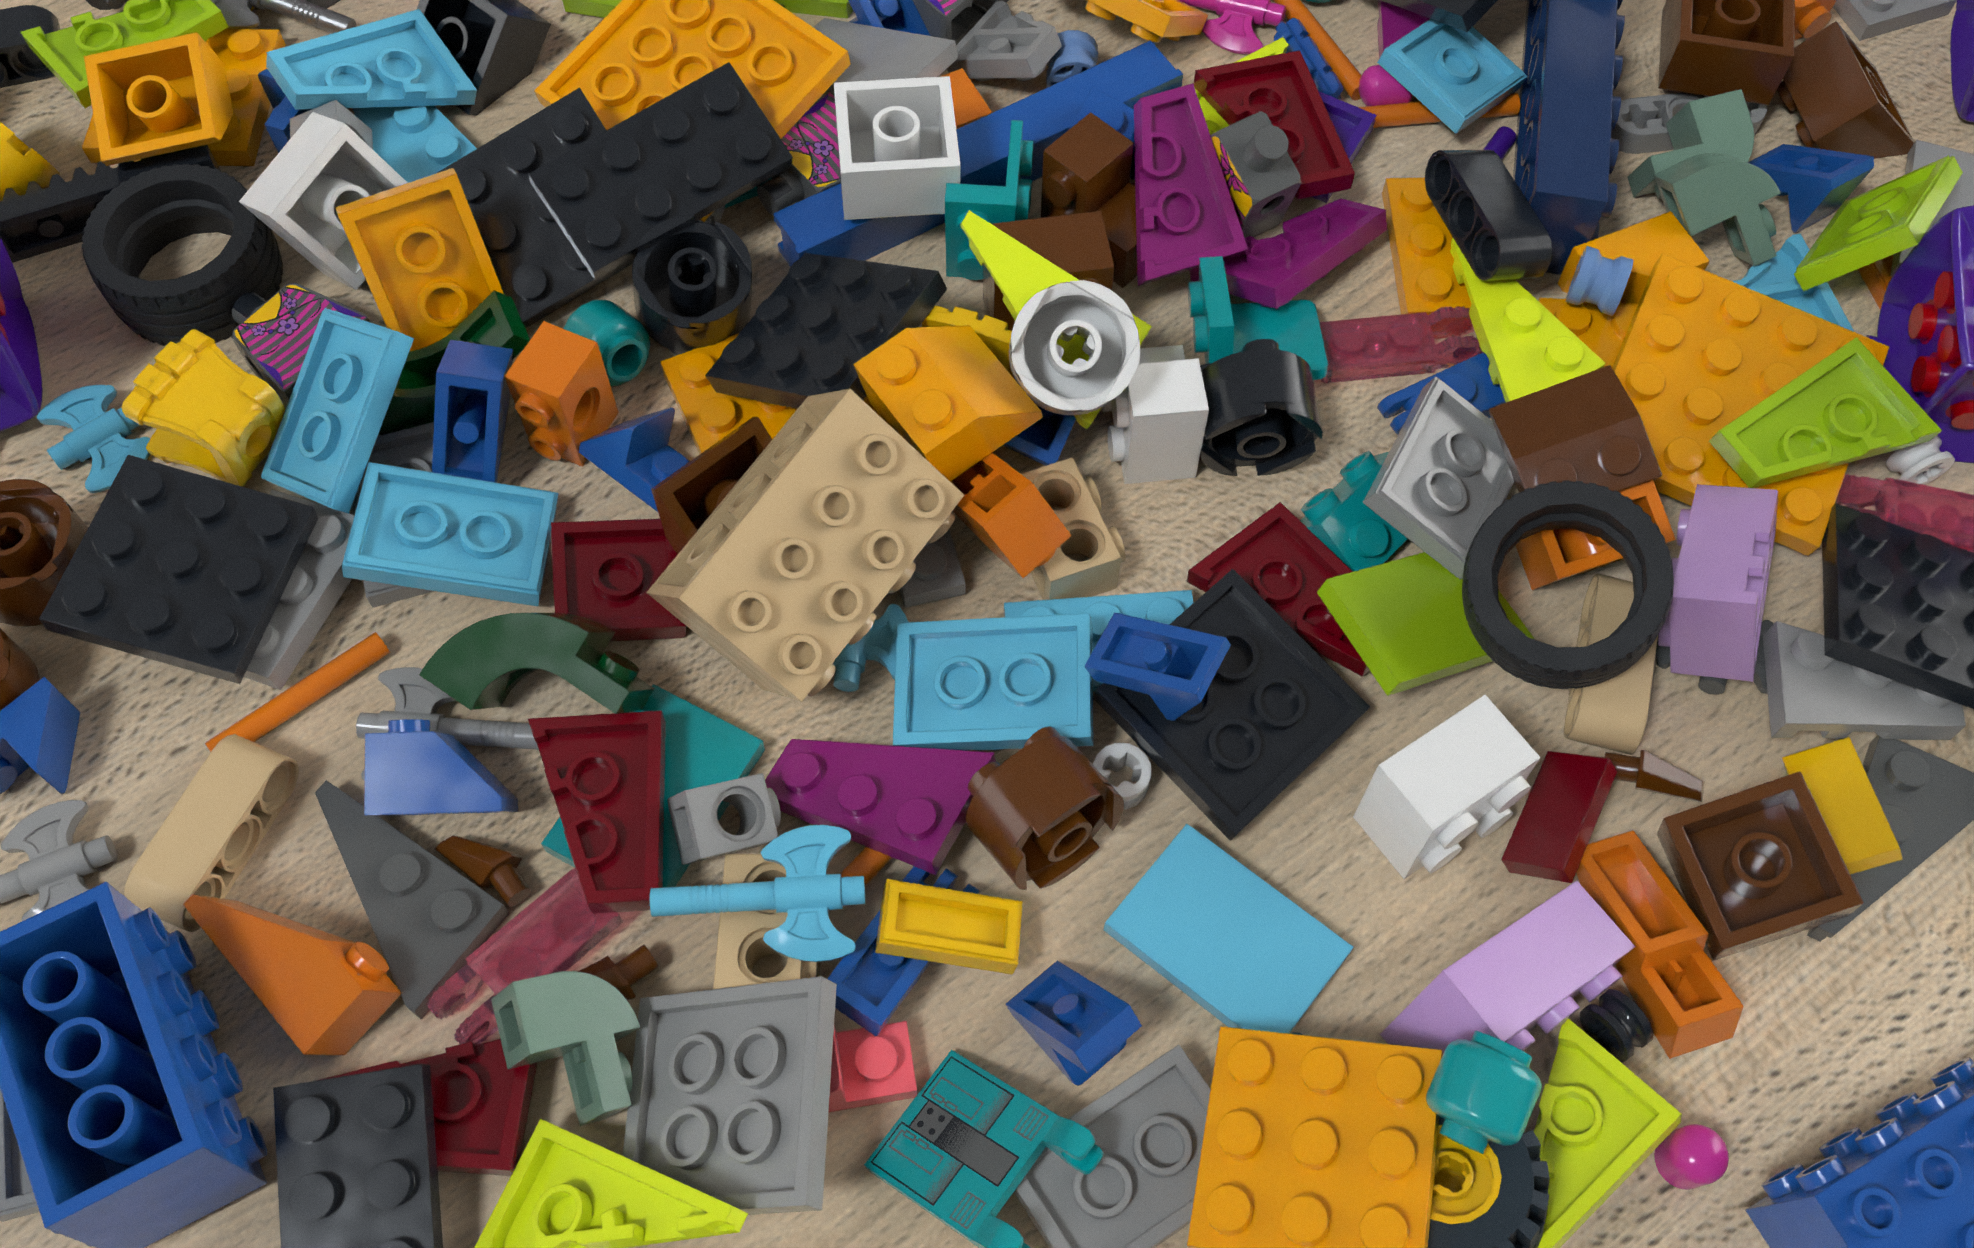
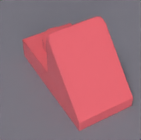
M907 1021L886 1024L878 1036H874L864 1028L836 1032L834 1025L829 1112L911 1099L917 1096Z

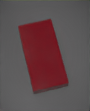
M1547 751L1501 859L1509 873L1567 883L1573 882L1617 774V770L1610 758Z

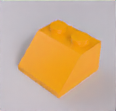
M197 32L84 56L101 162L106 166L221 141L233 116L225 64Z
M970 325L906 328L853 364L869 402L880 416L950 482L1043 418L1041 410Z

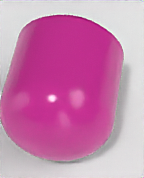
M1370 66L1361 75L1359 94L1366 106L1409 103L1411 101L1412 94L1382 66Z
M1690 1124L1673 1130L1655 1149L1654 1153L1656 1167L1661 1176L1672 1186L1684 1190L1696 1189L1716 1182L1724 1175L1729 1163L1728 1149L1720 1135L1711 1128L1699 1124Z

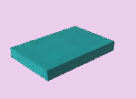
M653 684L652 687L655 689L642 711L635 712L662 710L666 721L663 887H676L691 863L685 865L681 863L667 799L685 790L749 776L764 753L765 747L763 740ZM721 801L717 809L718 821L730 803ZM559 817L541 845L547 853L575 868L564 834V827Z

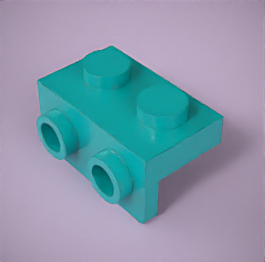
M1366 451L1356 456L1341 469L1340 474L1343 479L1333 489L1328 488L1319 492L1301 508L1305 516L1300 521L1353 572L1383 564L1408 539L1363 503L1389 452L1373 456L1370 451Z

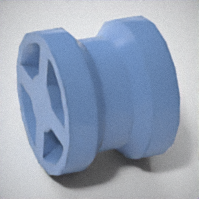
M1067 30L1057 33L1062 47L1047 63V87L1097 65L1098 45L1092 36L1079 30Z
M1586 246L1572 278L1566 302L1577 306L1584 302L1595 304L1601 313L1613 316L1624 293L1634 260L1624 256L1612 260L1602 257L1599 249Z

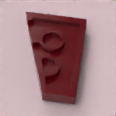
M1300 50L1195 70L1194 88L1229 126L1262 111L1267 114L1273 126L1279 127L1284 131L1288 138L1287 152L1301 178V185L1295 194L1297 199L1351 189L1355 172Z
M1281 502L1189 569L1186 582L1207 592L1233 568L1315 652L1360 676H1364L1370 671L1317 594V591L1327 579L1353 571Z
M662 710L528 719L543 761L550 790L560 814L564 834L579 881L592 914L650 910L651 888H663L666 721Z
M501 1039L478 1045L471 1041L445 1048L446 1053L402 1064L395 1060L319 1079L324 1080L417 1064L430 1065L438 1171L511 1176L521 1157L538 1062L507 1069Z

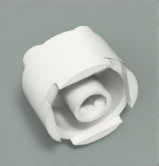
M1086 280L1059 283L1031 297L1015 320L1009 343V362L1014 379L1036 405L1061 415L1088 414L1111 402L1123 392L1132 380L1141 355L1138 329L1128 305L1109 288ZM1077 334L1086 340L1082 350L1090 357L1088 362L1078 358L1070 365L1061 359L1064 349L1056 343L1059 338L1069 342Z

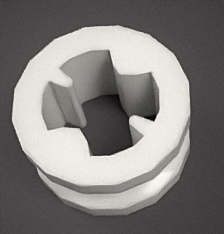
M1938 435L1929 442L1896 450L1887 459L1886 466L1891 472L1901 473L1902 476L1899 478L1898 483L1902 489L1913 490L1941 476L1954 464L1955 458L1950 452H1941L1939 450L1942 440Z
M1114 743L1105 746L1096 755L1093 765L1108 782L1110 770L1118 772L1124 765L1130 767L1133 770L1131 781L1136 783L1133 784L1124 780L1118 787L1113 786V788L1123 798L1124 809L1137 806L1145 798L1151 779V763L1147 755L1141 749L1129 743Z

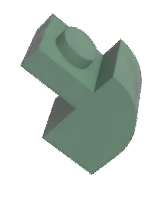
M1742 89L1689 101L1666 123L1674 150L1649 156L1627 178L1633 197L1655 192L1657 198L1662 199L1654 174L1687 158L1704 153H1722L1748 162L1754 146V128Z
M1704 153L1687 158L1654 174L1667 212L1671 211L1690 236L1722 222L1731 249L1736 257L1753 266H1757L1777 256L1770 238L1776 235V226L1768 209L1760 203L1781 193L1775 181L1764 170L1727 154Z
M562 971L514 981L491 999L507 1069L563 1056L580 1126L607 1119L632 1105L629 1097L633 1085L630 1064L626 1056L622 1052H618L616 1042L640 1028L633 1008L614 986L588 973Z

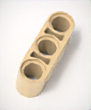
M1598 573L1593 576L1583 602L1576 647L1589 646L1609 637L1627 618L1634 599L1633 582ZM1658 636L1639 661L1618 676L1589 687L1570 688L1564 724V737L1566 739L1629 755L1636 752L1643 737L1648 716Z
M236 734L228 735L219 741L132 868L125 884L124 896L142 911L149 907L152 908L161 920L188 932L199 930L201 928L183 904L192 894L223 899L226 897L290 798L298 779L299 766L297 761Z

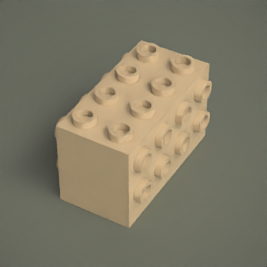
M851 389L808 396L647 593L761 689L802 702L807 695L810 697L816 695L828 684L836 670V666L832 663L848 643L850 645L857 643L868 633L876 620V614L873 611L888 592L890 594L895 593L908 582L916 569V564L913 560L927 542L933 543L948 531L955 520V514L952 510L960 502L964 494Z

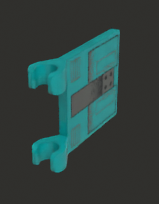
M951 1050L864 1166L869 1172L978 1248H1031L1024 1243V1239L1018 1230L996 1218V1216L1046 1147L1084 1175L1090 1174L1096 1168L1104 1153L1098 1145L1094 1144L1095 1138L1090 1130L1075 1121L1058 1116Z

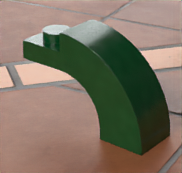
M494 290L449 335L432 345L409 351L378 435L434 422L436 372L450 340L513 349L512 360L525 348L530 341V337L512 297Z
M509 613L478 621L464 628L445 642L428 660L419 674L470 710L501 707L512 688L522 678L538 669L558 675L615 714L642 711L655 689L637 677L640 669L633 662L615 652L605 651L615 631L588 618L565 613Z

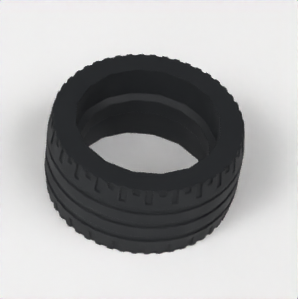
M173 164V166L166 165L157 169L153 168L150 171H144L137 176L130 177L126 182L120 183L117 188H113L96 205L95 210L91 212L90 218L87 219V225L83 230L84 235H82V251L92 280L114 313L134 333L139 334L143 339H148L150 342H156L162 346L167 345L170 341L177 344L190 330L196 329L211 337L215 343H218L220 340H226L232 336L233 330L240 325L232 317L233 306L239 297L245 293L254 292L268 301L279 291V285L282 282L281 275H283V262L277 240L272 230L239 202L247 192V189L233 176L230 177L229 174L221 172L219 169H212L209 166H200L198 164ZM219 232L231 236L222 252L200 270L176 279L148 281L139 278L150 258L171 242L193 234Z
M1563 480L1562 482L1542 483L1536 485L1535 488L1529 487L1513 495L1511 499L1504 501L1487 517L1475 534L1468 549L1463 570L1462 598L1465 616L1475 639L1484 652L1512 676L1536 686L1552 689L1589 687L1614 678L1639 661L1654 643L1666 621L1673 598L1674 576L1668 546H1666L1665 538L1661 534L1659 527L1656 523L1653 524L1651 517L1638 504L1635 505L1630 498L1621 495L1618 491H1611L1608 489L1609 487L1599 486L1591 482L1589 484L1583 483V481ZM1573 528L1602 538L1623 556L1633 576L1634 599L1627 618L1609 637L1584 647H1555L1527 637L1509 621L1499 601L1498 574L1505 556L1520 540L1543 530Z

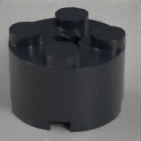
M678 216L660 222L642 237L637 247L638 251L632 267L635 310L639 321L656 342L668 348L670 352L677 356L696 348L714 345L742 331L750 319L752 261L744 242L732 229L716 221L715 225L696 221L695 216Z
M1256 339L1247 343L1243 347L1242 352L1228 355L1213 363L1200 365L1209 407L1200 455L1203 463L1208 468L1220 474L1237 476L1236 467L1256 466L1258 476L1271 475L1286 471L1305 462L1316 452L1314 441L1317 437L1322 440L1323 430L1312 371L1309 364L1303 358L1294 353L1279 350V344L1272 339Z

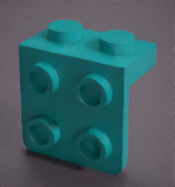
M1011 120L1006 186L946 183V277H963L969 280L983 279V266L980 265L970 249L969 239L960 226L969 210L990 224L1028 219L1031 207L1032 180L1021 179V175H1032L1034 141L1023 140V120Z
M1223 256L1199 258V281L1188 283V304L1190 318L1193 317L1195 353L1204 352L1205 364L1213 363L1228 355L1242 352L1243 347L1253 340L1272 339L1279 344V350L1288 351L1303 358L1311 368L1313 380L1326 377L1328 360L1316 306L1313 302L1309 300H1291L1277 309L1263 307L1259 303L1231 304Z

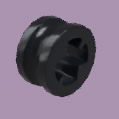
M1608 989L1599 997V1006L1589 1004L1580 1012V1021L1584 1031L1621 1063H1624L1634 1055V1046L1643 1048L1653 1040V1030L1644 1012L1633 1000L1618 990Z

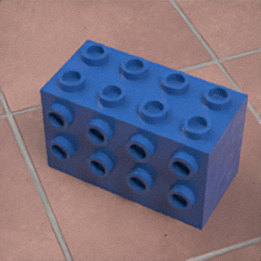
M107 881L0 932V1089L44 1227L55 1234H61L85 1243L89 1247L145 1248L267 1184L259 1159L267 1156V1148L263 1136L250 1116L243 1118L234 1095L243 1091L242 1081L230 1057L225 1052L218 1054L211 1032L219 1029V1021L207 996L201 990L195 992L188 971L196 968V960L187 940L178 930L169 933L165 930L163 923L152 908L149 907L142 911Z
M1971 1057L1955 1062L1934 1074L1930 1079L1937 1088L1921 1097L1912 1092L1880 1108L1875 1112L1881 1121L1880 1124L1864 1133L1861 1132L1859 1127L1853 1128L1823 1144L1819 1150L1825 1159L1807 1169L1801 1163L1793 1165L1763 1182L1761 1186L1768 1196L1745 1211L1770 1248H1974V1061Z

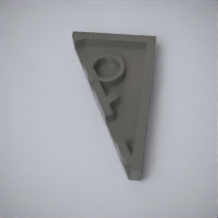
M1879 735L1869 743L1863 768L1897 840L1903 860L1850 874L1864 904L1847 917L1809 929L1807 936L1820 942L1826 937H1833L1974 820V772L1900 740L1882 739Z
M326 780L317 789L315 795L397 987L402 992L401 996L405 1006L414 1015L422 1019L509 915V912L501 902L378 816L364 815L363 805Z

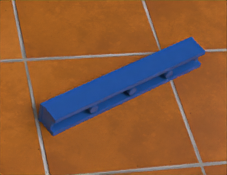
M1150 40L958 128L956 131L961 165L960 184L1006 186L1011 120H1023V140L1034 141L1032 175H1021V179H1031L1033 182L1042 177L1043 151L1069 130L1092 86L1134 109V105L1143 97L1182 87L1183 73L1179 69L1176 70ZM841 183L773 213L774 221L782 234V241L778 243V250L790 267L804 253L865 261L945 223V214L844 220Z

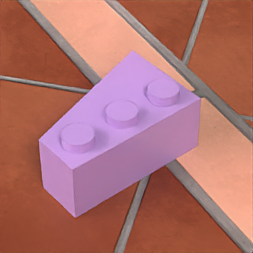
M1697 484L1691 509H1681L1677 531V546H1681L1679 558L1672 557L1674 576L1673 598L1668 616L1658 637L1659 646L1670 647L1671 673L1753 682L1776 534L1778 490Z
M1575 881L1444 969L1380 1035L1387 1044L1438 1049L1444 1053L1450 1042L1456 1039L1471 1040L1474 1031H1479L1524 1051L1535 1041L1529 1033L1532 1029L1539 1025L1545 1034H1548L1580 1008L1573 1000L1578 994L1582 993L1590 1003L1622 978V974L1614 965L1636 946L1581 884Z

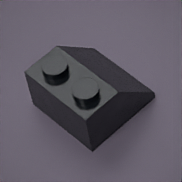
M420 0L417 9L421 10L477 89L475 104L456 105L468 115L474 116L478 115L532 73L551 26V23L517 0Z

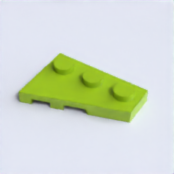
M128 0L123 8V12L95 19L90 11L70 17L73 26L44 34L39 26L21 31L20 33L30 49L86 109L92 104L84 56L195 32L204 41H207L229 26L221 10L211 0Z
M1856 337L1723 427L1709 442L1749 488H1756L1929 442L1942 430Z

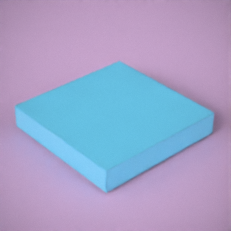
M1433 19L1428 20L1387 47L1377 62L1455 134L1498 105L1509 95L1519 90L1528 77L1474 27L1465 32Z

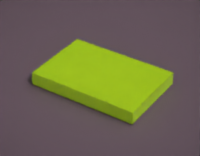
M1948 155L1844 201L1796 268L1794 276L1802 290L1806 291L1919 244L1963 173L1954 155L1951 157Z
M1426 552L1329 578L1317 591V594L1387 696L1493 662L1481 648L1468 625L1462 598L1463 578H1457ZM1498 590L1499 601L1509 621L1527 637L1534 639Z

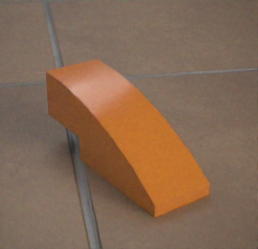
M1632 830L1588 844L1576 872L1579 882L1636 946L1615 965L1622 974V979L1635 1003L1649 1020L1655 1037L1669 1059L1733 1038L1744 1006L1704 952L1709 933L1639 837Z

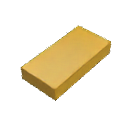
M1850 737L1782 757L1788 775L1801 771L1850 874L1903 860L1897 840Z
M887 879L882 894L875 953L1013 975L1018 965L1023 901Z

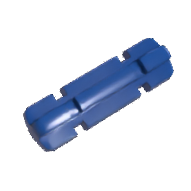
M1292 18L1287 22H1280L1276 26L1277 33L1274 36V41L1283 37L1289 44L1286 53L1300 50L1318 91L1341 100L1342 83L1336 74L1330 71L1332 68L1313 39L1307 36L1309 33L1301 21Z

